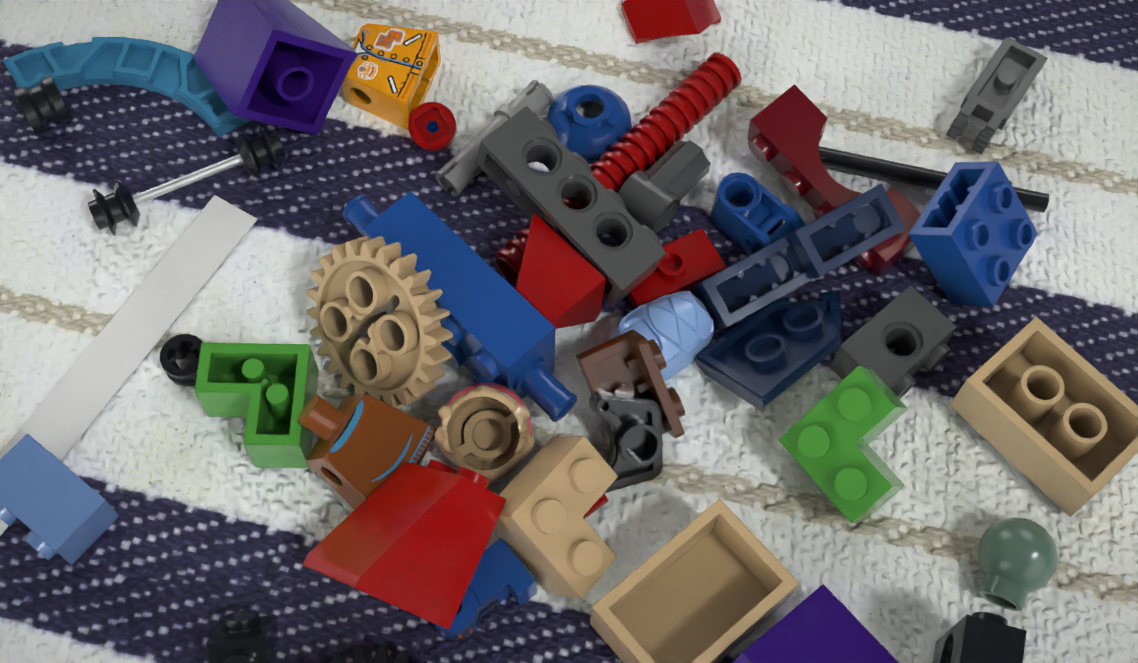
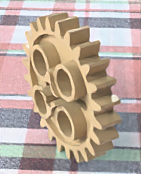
M363 236L332 247L331 254L322 256L319 259L323 268L311 273L318 286L307 289V294L316 302V306L306 310V314L316 319L318 324L317 327L309 331L310 335L320 337L323 345L317 350L318 356L329 355L331 359L327 372L331 374L339 371L342 374L340 387L343 390L355 385V395L367 394L395 408L400 405L406 406L423 398L424 394L436 389L434 381L444 377L446 374L439 363L450 359L452 355L441 345V342L453 337V333L441 327L440 320L450 315L449 310L437 308L435 303L443 292L441 289L429 290L426 285L432 272L428 269L417 273L415 270L417 255L412 253L401 257V243L395 242L386 245L382 236L368 240L367 236ZM396 307L393 312L387 314V310ZM368 333L367 337L359 339L363 334Z

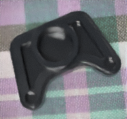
M600 391L592 394L589 399L590 408L598 416L606 420L609 425L610 453L606 462L618 476L604 493L649 481L659 476L663 466L662 416L659 405L647 396Z

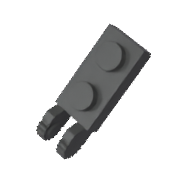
M1006 36L965 96L960 106L961 110L952 122L946 136L956 140L965 131L971 116H976L987 122L986 127L979 132L974 140L972 150L982 155L997 130L1004 128L1048 58Z

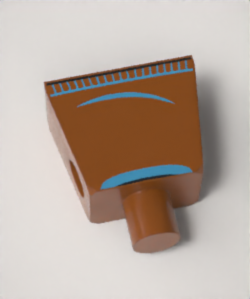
M363 393L346 397L338 408L319 395H315L304 406L297 420L298 423L319 436L307 456L306 461L308 465L354 510L405 462L420 465L435 439L434 434L437 430L434 426Z

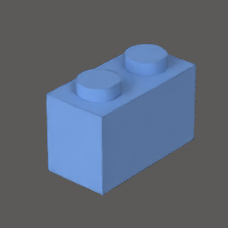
M28 433L0 459V519L9 527L17 519L24 523L31 531L23 539L48 561L58 553L70 565H73L119 517V514L101 495Z

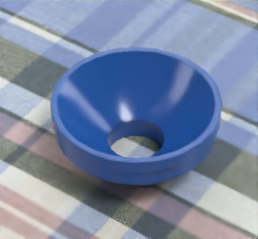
M593 84L578 85L561 92L549 107L546 119L554 127L558 139L571 153L575 152L581 155L588 164L599 161L600 156L605 152H609L610 147L616 142H620V138L629 133L632 128L630 111L625 101L614 91ZM594 101L600 104L604 111L598 117L585 118L578 114L576 107L582 102Z

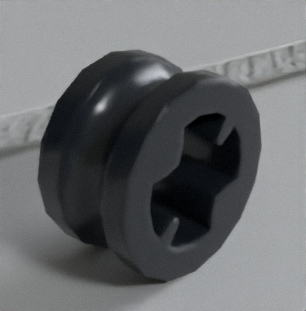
M191 334L176 335L170 338L160 351L162 368L167 373L169 379L177 385H196L201 343H204L197 336ZM187 352H193L196 361H188L185 369H180L176 359H185Z

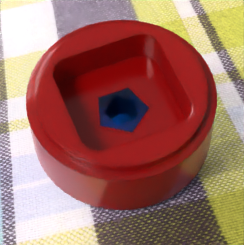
M427 102L414 109L409 118L408 130L412 140L419 148L428 152H439L449 147L454 141L457 133V124L453 113L448 107L438 102Z

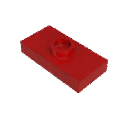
M703 228L661 246L667 253L657 269L633 289L627 297L634 309L664 295L691 291L694 289L693 285L725 269L727 266Z

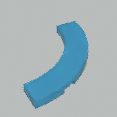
M92 37V42L75 43L65 46L62 41L51 43L3 60L19 88L25 86L31 89L40 85L42 78L51 75L59 91L98 84L126 85L155 91L180 102L195 112L209 125L218 138L252 121L233 116L195 61L194 54L154 41L127 37Z

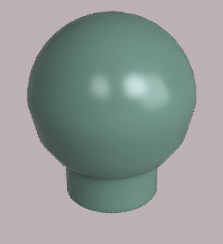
M1020 517L1006 518L991 525L985 531L979 543L978 561L981 572L985 576L978 594L1000 607L1013 611H1022L1028 593H1034L1046 586L1057 569V547L1049 532L1038 523Z

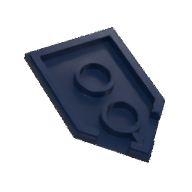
M840 290L819 293V299L790 303L789 297L773 301L747 316L695 357L696 364L709 378L757 409L764 408L841 346Z

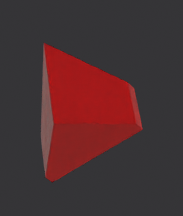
M625 0L621 4V11L636 44L667 36L701 34L710 25L721 22V15L714 0Z
M533 212L515 290L552 323L555 329L595 322L601 313L606 278Z

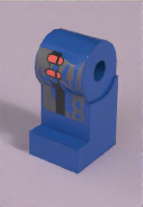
M500 538L483 552L450 629L448 630L437 624H434L437 632L446 639L452 641L465 640L478 629L481 618L510 595L519 606H522L536 595V580L502 538Z

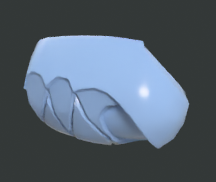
M682 291L664 295L634 309L614 327L608 340L632 329L644 336L647 341L654 339L666 362V368L660 371L663 380L666 381L695 361L697 355L709 347L714 331L713 319L698 298L690 291Z

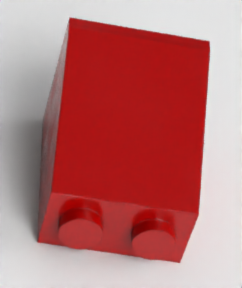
M430 459L427 467L405 462L307 554L303 566L449 630L507 499L487 489L490 479L465 467L459 466L456 470L433 459Z

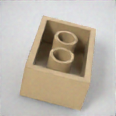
M1037 317L970 376L949 404L1069 517L1093 498L1138 453V405Z

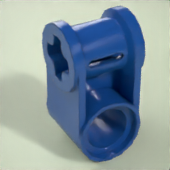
M731 173L725 176L719 183L711 209L712 222L717 229L724 232L744 249L748 256L760 250L762 246L765 247L805 225L800 215L793 208L782 203L760 185L754 177L746 173ZM728 201H737L744 207L733 206Z

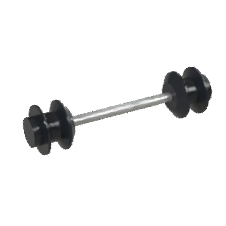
M261 124L259 125L258 136L252 139H248L240 132L236 141L238 155L134 196L129 187L117 180L114 181V192L106 196L93 189L95 200L87 204L99 230L109 227L113 236L116 235L117 223L127 220L134 227H137L140 218L138 204L242 163L246 171L256 178L261 177V167L269 163L277 170H281L278 160L286 157V154L276 131L272 130L266 133Z

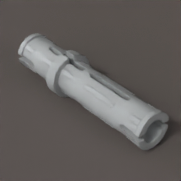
M532 80L508 105L502 104L494 112L495 117L490 123L473 137L456 156L435 173V178L446 192H451L452 196H458L468 183L483 171L476 163L481 140L525 106L538 116L554 102V97L550 90L543 83L539 84L538 80Z

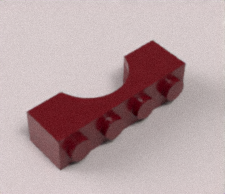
M794 84L750 119L747 137L748 146L761 163L767 164L769 162L781 174L780 179L786 190L797 199L802 197L814 209L813 214L815 219L862 193L842 186L826 171L820 158L819 143L823 137L828 118ZM896 188L886 191L906 229L853 258L857 265L865 270L870 268L878 277L915 247L908 233L921 213Z

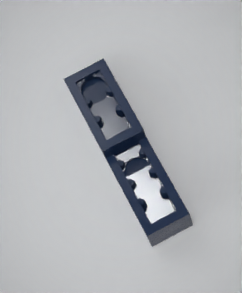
M879 184L692 287L713 319L715 329L727 328L906 228L883 185Z

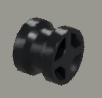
M51 75L42 78L40 85L31 89L22 86L14 90L36 134L46 131L48 124L60 121L65 123L73 120Z

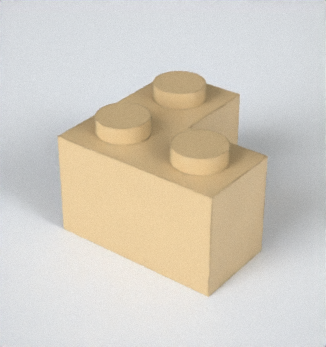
M585 436L552 437L499 494V496L507 500L493 530L502 538L549 594L582 599L616 560L617 556L583 516L618 476Z

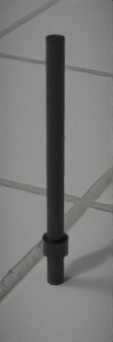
M819 146L821 161L824 167L933 190H938L948 174L937 170ZM1013 187L1024 209L1042 213L1046 211L1049 194Z

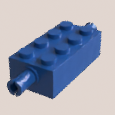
M410 191L384 212L380 211L365 194L357 195L348 202L342 212L345 221L349 222L363 236H367L368 240L382 236L386 245L395 242L401 243V257L412 253L417 255L415 266L417 273L428 269L432 272L426 285L429 290H442V295L435 301L436 306L450 312V315L440 320L441 327L453 333V337L441 342V345L452 354L448 361L453 366L458 368L463 365L475 376L473 378L474 384L480 382L497 383L514 391L522 400L528 395L553 422L562 419L577 402V396L571 393L552 375L555 372V326Z

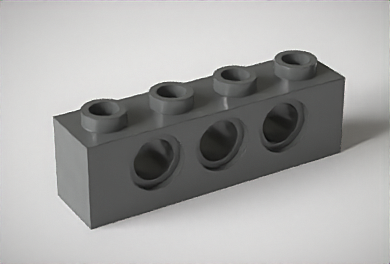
M525 106L481 140L476 163L531 221L534 212L606 278L603 298L612 307L657 269L667 252L661 247L660 239L656 233L648 226L640 225L628 213L623 199L614 190L606 189L592 175L589 164L581 155L575 152L571 153L558 139L554 127L545 118L537 117ZM528 163H542L549 169V172H536L529 167ZM574 198L583 205L584 209H571L564 204L562 199ZM597 235H611L616 239L619 246H606L600 242Z

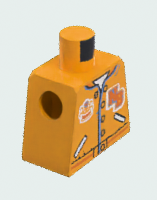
M367 23L361 26L352 45L357 54L342 83L344 99L355 107L404 129H408L410 115L414 109L423 104L441 63L438 32Z

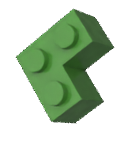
M201 343L195 394L208 416L247 418L243 445L256 468H310L306 460L312 449L313 432L297 421L300 412L307 402L317 395L319 369L310 344Z
M857 366L778 439L850 523L867 520L905 486L869 444L904 414L908 408L872 369Z

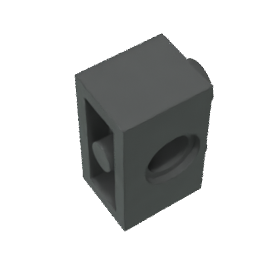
M910 285L839 346L830 368L842 380L857 366L872 369L892 392L901 399L916 383L917 380L913 377L916 372L923 366L929 372L932 371L951 352L952 349L946 343L957 326ZM887 346L898 347L906 356L893 354Z

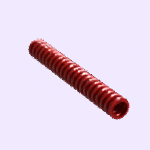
M713 53L710 55L706 62H703L698 66L697 70H694L688 76V79L683 80L678 85V88L672 90L668 97L661 100L659 106H655L649 112V115H645L639 124H635L629 133L620 138V142L612 145L609 152H605L600 156L599 161H595L590 166L592 175L606 189H612L618 194L623 184L633 173L638 170H643L644 172L649 170L655 164V161H658L678 140H682L684 134L689 133L694 128V125L700 123L703 117L713 110V107L719 105L723 98H726L732 90L741 84V73L737 65L724 54ZM574 198L562 199L564 204L571 209H584L583 205ZM531 221L527 224V229L522 228L516 234V239L511 238L505 244L506 249L501 248L495 253L498 268L514 284H517Z

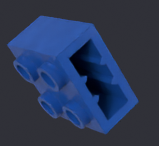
M999 161L955 162L908 235L951 304L994 307L1027 251L1032 246L1038 232Z

